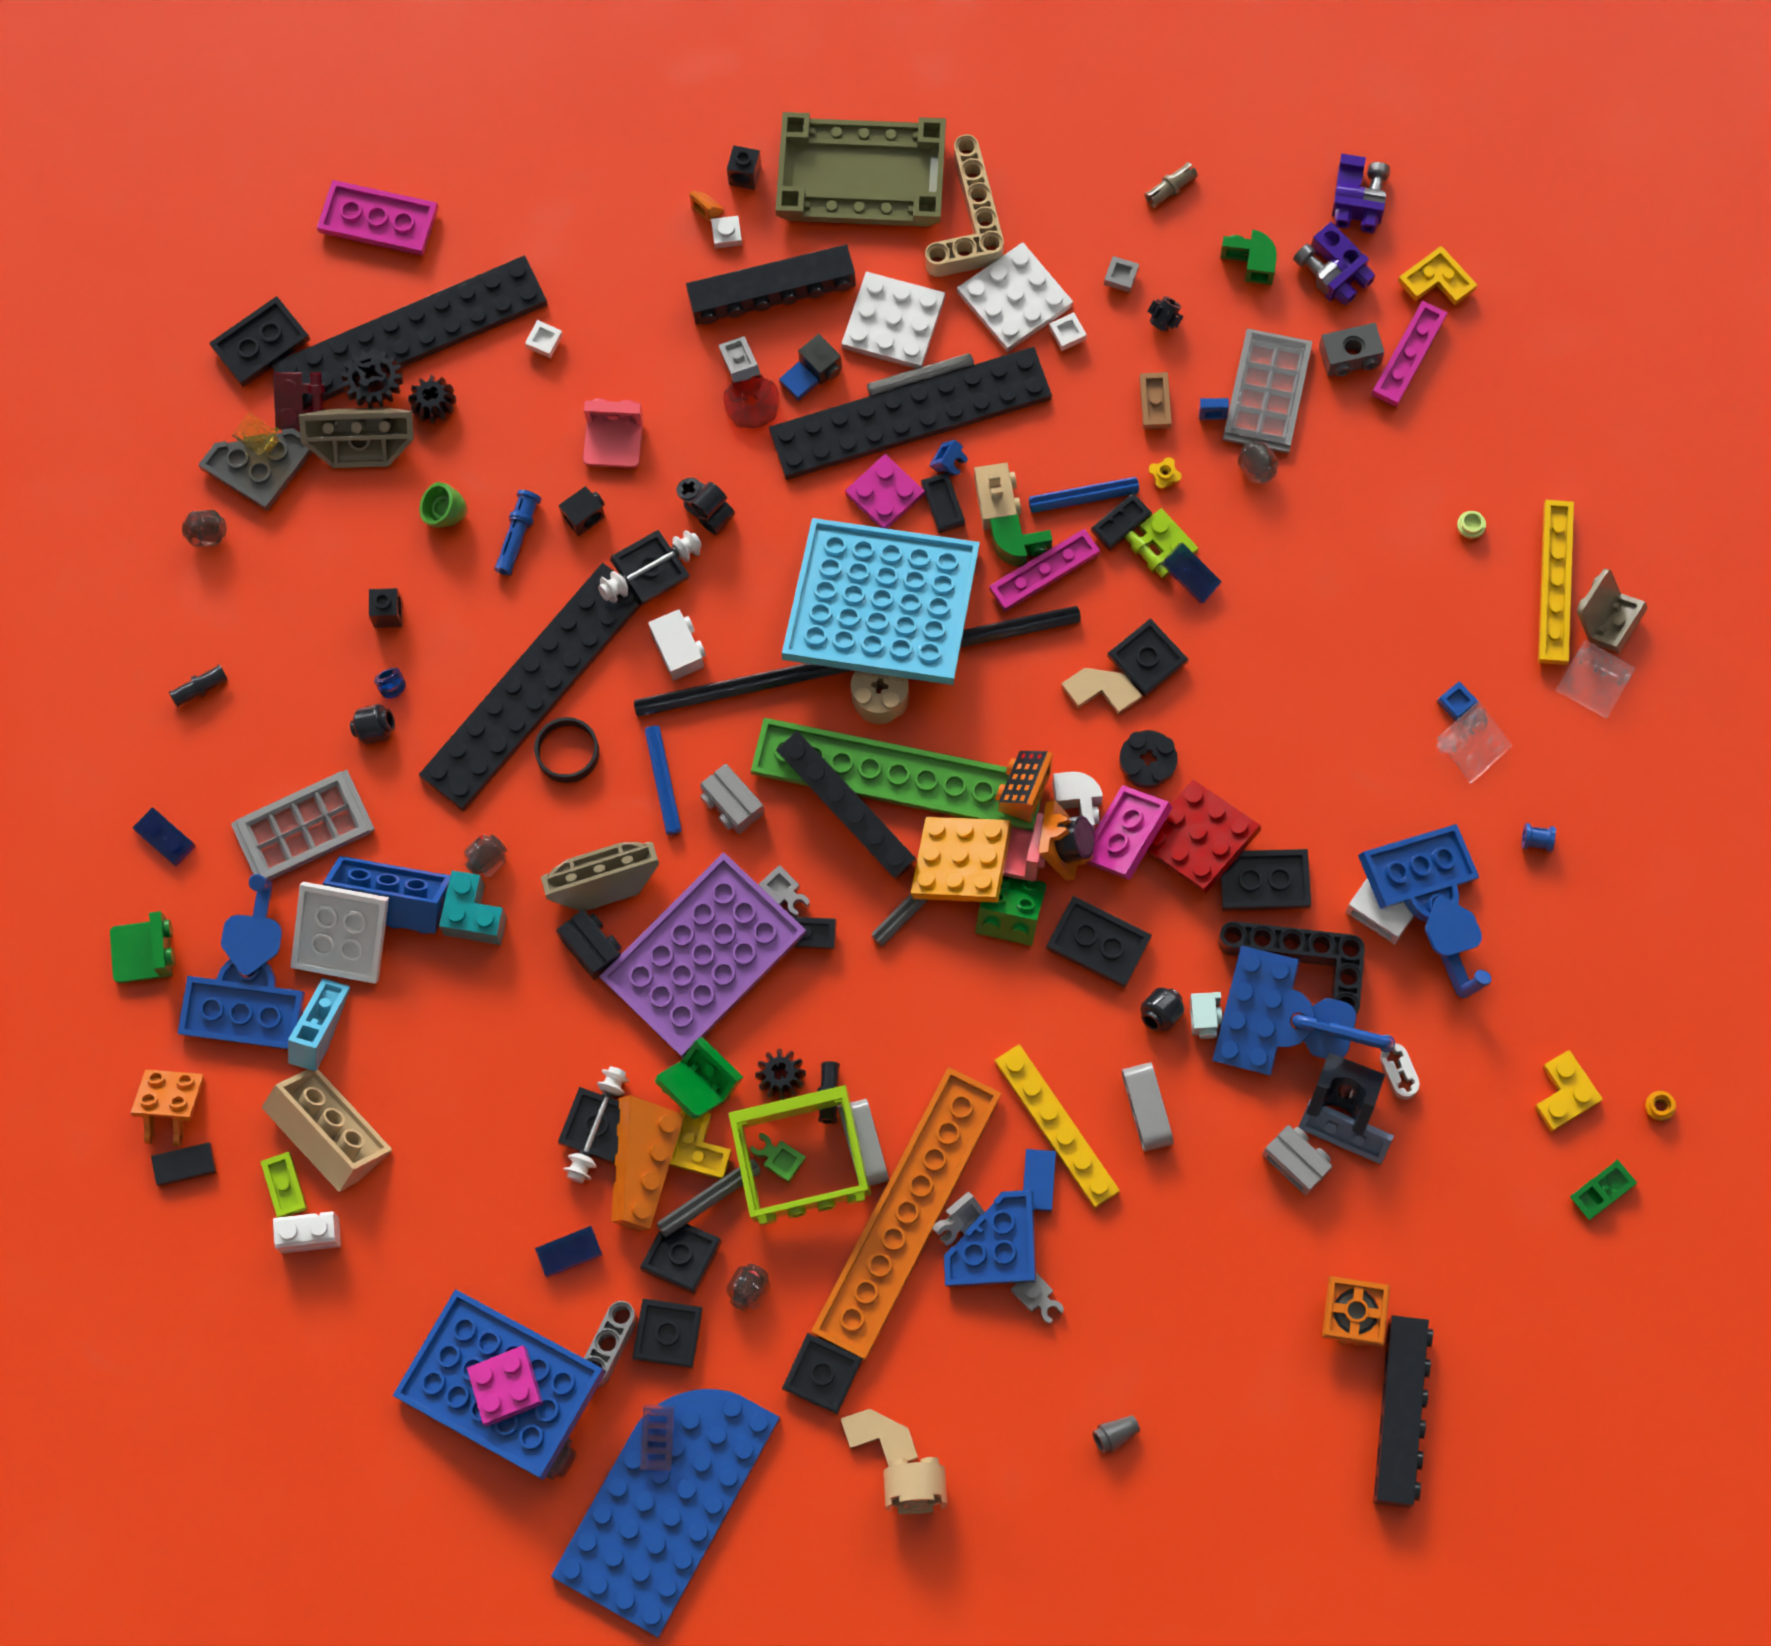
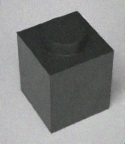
M817 334L798 350L799 361L818 379L821 385L827 380H833L840 373L842 368L841 355L820 334Z

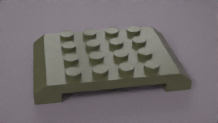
M783 112L776 216L789 221L924 227L941 222L946 118L919 117V122L913 123L811 119L810 113Z

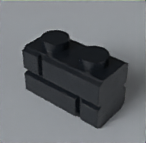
M583 909L557 928L556 933L591 978L597 980L620 956L618 951L622 947L612 935L608 937L604 935L600 930L604 926L594 913L589 916Z

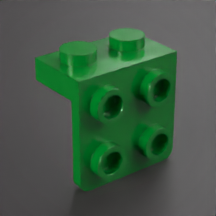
M1003 876L998 902L980 903L975 933L1032 946L1039 912L1046 891V883L1038 880L1033 882Z
M161 911L150 912L149 922L119 925L110 929L112 972L116 983L173 976L172 965H175V954L170 945V937H173V927L171 920H168Z
M703 1037L695 1040L680 1062L657 1075L655 1083L687 1115L693 1119H698L727 1101L743 1079V1076Z

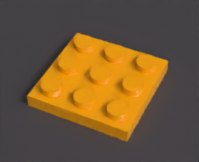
M926 817L911 889L913 899L998 902L1012 830L1010 820Z

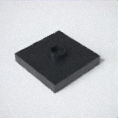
M1151 618L1107 653V657L1128 677L1144 697L1181 669L1189 660Z
M688 1224L683 1225L666 1237L659 1231L640 1269L649 1275L695 1295L722 1241L720 1238Z
M642 1299L632 1359L693 1369L703 1308Z
M807 1333L782 1390L838 1415L863 1358Z

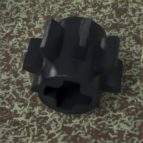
M1166 296L1162 300H1153L1147 310L1148 313L1152 314L1149 320L1150 323L1162 331H1167L1169 327L1171 329L1177 328L1184 317L1179 314L1181 305Z

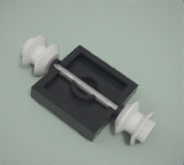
M657 530L611 556L610 561L618 573L612 571L610 573V580L604 577L600 578L598 589L601 596L606 601L610 600L612 603H616V595L620 594L626 597L629 587L642 606L688 580L690 575L679 559L688 562L690 560L689 554L693 553L695 556H699L700 548L702 547L700 539L695 533L691 534L685 530L683 532V539L677 536L673 537L671 548L660 531Z
M610 1066L609 1070L603 1069L601 1071L606 1076L603 1082H597L598 1087L603 1092L602 1095L579 1087L562 1129L558 1144L579 1151V1153L568 1155L572 1164L570 1167L563 1168L568 1173L567 1178L583 1184L584 1180L592 1179L587 1174L589 1168H596V1164L591 1159V1156L615 1164V1154L618 1152L619 1136H617V1124L620 1121V1109H618L619 1101L615 1100L614 1096L624 1095L625 1092L621 1089V1085L630 1081L625 1077L626 1072L616 1067Z

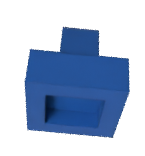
M956 440L942 443L929 466L936 472H948L951 476L959 475L961 471L955 467V460L962 464L966 463L968 458L961 451L963 446Z

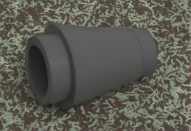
M1130 1415L1098 1425L1097 1429L1092 1431V1436L1098 1449L1103 1454L1108 1451L1113 1453L1136 1433L1140 1432V1427L1135 1417Z

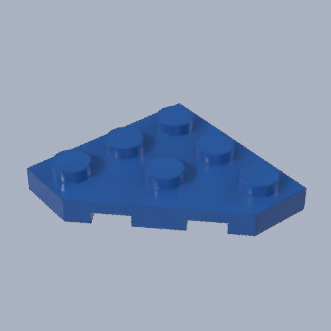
M1032 1190L1001 1192L987 1211L980 1215L966 1230L965 1235L958 1243L944 1255L946 1287L1037 1282L1034 1199Z

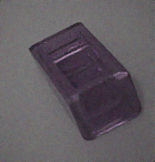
M644 1405L640 1470L671 1471L675 1406ZM650 1416H667V1422L650 1421ZM649 1428L667 1429V1435L649 1434ZM648 1441L666 1442V1447H648ZM648 1454L666 1455L665 1460L647 1459Z

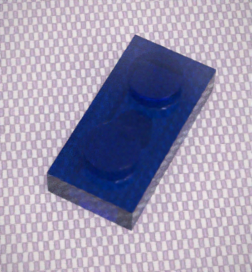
M1179 543L1161 563L1199 603H1204L1222 583L1184 543Z
M153 807L132 827L136 833L175 867L196 847L189 838Z
M592 1226L535 1248L546 1278L603 1256Z

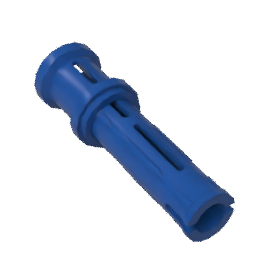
M518 490L517 492L518 500L515 509L509 514L510 527L494 567L496 572L510 576L512 574L527 528L533 525L534 519L532 517L536 505L541 503L542 498L539 495L527 490Z

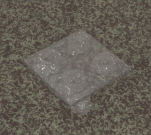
M1584 640L1556 690L1607 718L1636 667Z
M1479 701L1437 738L1439 743L1436 745L1441 753L1444 754L1447 751L1470 783L1512 747V744Z

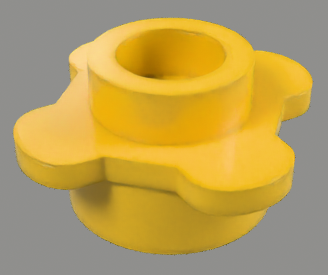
M1170 457L1165 458L1159 464L1153 463L1149 466V473L1153 475L1158 488L1169 487L1174 482L1177 483L1181 480V472L1176 470L1174 466L1175 461ZM1167 471L1168 474L1164 475L1162 472Z

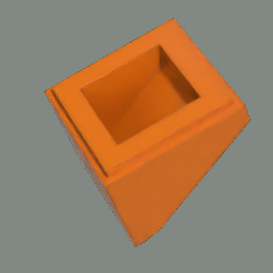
M697 191L689 193L691 208L708 222H711V219H716L723 212L724 208L706 193Z

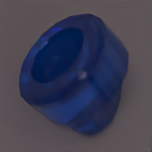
M395 667L382 671L374 680L378 691L384 698L397 697L406 687V682L400 669Z

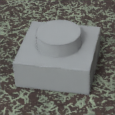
M1113 256L1104 279V285L1130 293L1139 270V264Z

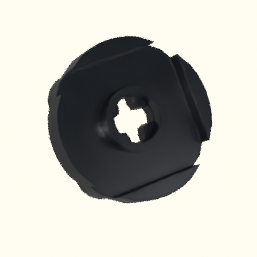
M1145 730L1132 733L1122 745L1119 757L1120 768L1128 778L1127 780L1133 785L1145 789L1156 788L1169 780L1176 770L1178 760L1174 742L1157 731ZM1151 753L1152 757L1156 758L1157 761H1153L1150 763V766L1144 765V760L1140 759L1142 755Z

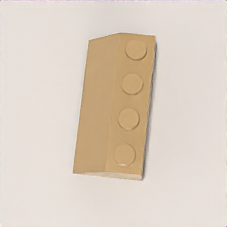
M307 1069L276 1084L261 1107L338 1192L359 1182L393 1150L318 1069L316 1071Z

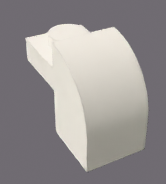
M1081 772L1053 774L1054 800L1063 809L1079 807L1080 816L1088 819L1094 833L1095 824L1100 823L1098 806L1096 805H1102L1103 799L1098 783L1089 775Z

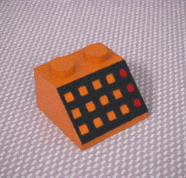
M1019 751L1016 759L1011 758L1006 770V774L1009 775L1006 785L1000 784L995 800L999 801V812L1029 823L1032 822L1052 772L1053 753L1048 751Z

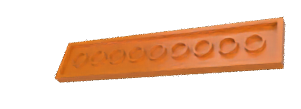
M950 1067L947 1068L811 1331L813 1335L866 1361L933 1230L934 1224L941 1215L1001 1097V1092Z

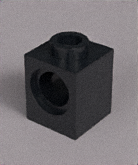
M733 145L727 166L729 185L752 190L756 189L762 167L760 150Z
M586 486L558 505L561 516L577 536H580L605 518L603 506H605L604 501L596 491L591 493Z
M398 588L369 589V618L374 628L403 626V600Z

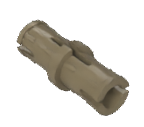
M1187 162L1172 175L1167 174L1163 177L1161 183L1144 194L1148 203L1151 200L1153 201L1150 204L1151 207L1156 208L1158 204L1169 196L1177 195L1180 188L1198 177L1194 167L1191 170L1189 169L1192 167L1191 163Z

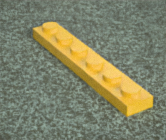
M1545 500L1538 663L1567 665L1569 662L1574 502Z
M1018 1044L995 1059V1064L1093 1208H1097L1120 1192L1119 1188L1021 1045Z

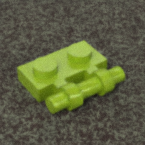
M1162 508L1140 524V530L1144 534L1143 537H1139L1133 530L1125 536V539L1131 544L1130 548L1135 554H1140L1148 563L1147 567L1153 573L1157 572L1162 579L1171 572L1165 565L1166 563L1170 562L1178 569L1198 553L1199 549ZM1153 543L1161 554L1156 556L1148 546Z

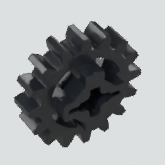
M372 349L369 355L362 350V357L360 358L352 355L353 363H345L346 372L341 373L344 392H347L349 399H356L358 406L367 402L369 408H372L375 402H378V405L383 407V400L385 399L390 402L394 401L392 393L400 394L399 385L403 384L402 370L400 365H397L396 358L393 356L388 359L387 351L377 355L376 349ZM386 369L390 372V378L385 373ZM354 379L359 383V388L354 384Z

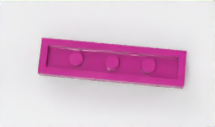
M1424 301L1421 302L1374 387L1372 396L1395 407L1398 406L1441 328L1447 312Z
M1084 528L989 586V591L1003 611L1006 612L1099 556L1100 550Z

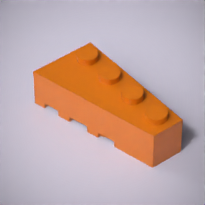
M629 1095L619 1098L620 1121L617 1124V1136L619 1137L618 1152L615 1154V1166L617 1167L616 1182H614L611 1222L636 1231H643L651 1228L685 1115Z

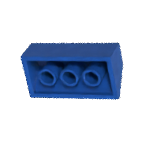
M339 856L325 878L323 885L389 897L386 925L395 929L406 928L423 934H435L440 924L451 875Z

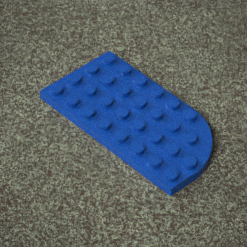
M719 1389L688 1391L659 1403L645 1414L635 1426L551 1577L659 1638L772 1435L780 1417L739 1394Z

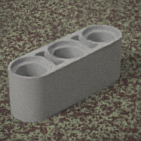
M1149 1062L1122 1069L1125 1089L1143 1151L1146 1152L1173 1145L1174 1141L1152 1063Z
M867 1098L852 1102L869 1186L889 1181ZM841 1105L838 1106V1110L855 1169L850 1141Z
M617 1301L609 1307L584 1359L595 1365H601L606 1371L598 1387L605 1385L609 1380L636 1326L637 1314L628 1302ZM627 1310L630 1312V1318L626 1323L619 1324L615 1322L614 1318L618 1311ZM607 1337L616 1339V1346L611 1351H603L601 1349V1343Z

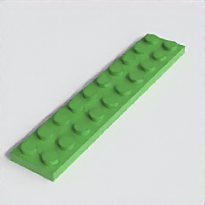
M769 718L763 719L751 775L808 786L776 751L793 733L798 731L859 797L966 819L1010 820L1014 828L1029 831L1034 829L1040 802L1031 823L998 811L999 801L995 800L1000 784L1006 785L1009 778V775L1006 774L1007 767Z

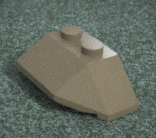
M390 407L329 409L299 415L301 444L309 448L332 468L390 466L414 440L412 411Z
M621 842L567 859L553 868L549 874L543 875L541 881L547 900L578 911L583 909L587 911L638 895L658 867L659 861L653 842H646L644 844L639 842Z

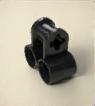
M692 477L683 479L678 484L676 489L677 495L684 501L685 509L696 516L702 526L712 534L717 535L735 515L733 508L726 502L727 496L714 483L708 482L705 485Z

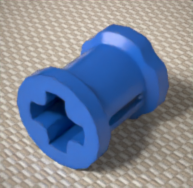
M1525 823L1522 833V849L1535 847L1552 852L1555 844L1556 828L1554 826H1550L1549 829L1531 827L1530 823Z

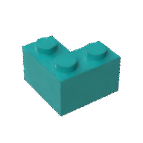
M451 871L439 927L445 936L501 945L507 916L501 907L481 904L485 884L480 875Z

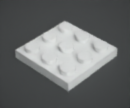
M1023 242L957 287L959 296L1006 352L1015 348L1073 307L1072 299Z
M866 271L841 343L842 349L915 369L922 367L945 300V292Z
M302 882L299 888L290 968L376 984L379 981L389 897Z

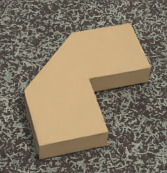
M1083 668L1061 683L1062 689L1078 709L1102 693L1119 715L1142 698L1139 691L1123 673Z
M871 1409L841 1418L850 1449L880 1439L889 1467V1461L893 1459H907L908 1462L918 1459L907 1427Z

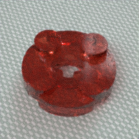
M761 374L752 376L745 381L734 383L732 380V384L725 390L723 396L724 407L728 417L740 428H758L772 422L777 416L780 405L779 392L775 383L764 378ZM749 395L759 399V402H756L753 406L744 403V401L748 400Z

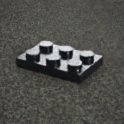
M276 296L209 344L241 386L244 387L270 369L272 363L287 357L310 341V337Z
M1308 849L1243 851L1220 877L1222 911L1310 909L1311 907Z
M1073 896L1046 949L1125 988L1152 935Z

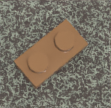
M1168 372L1141 373L1139 380L1143 429L1171 428Z

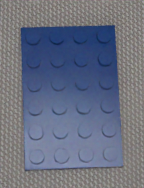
M455 1289L392 1396L544 1480L606 1371ZM523 1345L528 1350L543 1405L486 1427L481 1420L467 1368Z

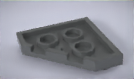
M294 428L282 430V433L265 435L264 433L244 437L241 441L215 443L198 466L205 473L268 511L312 454V451L301 444L300 432Z

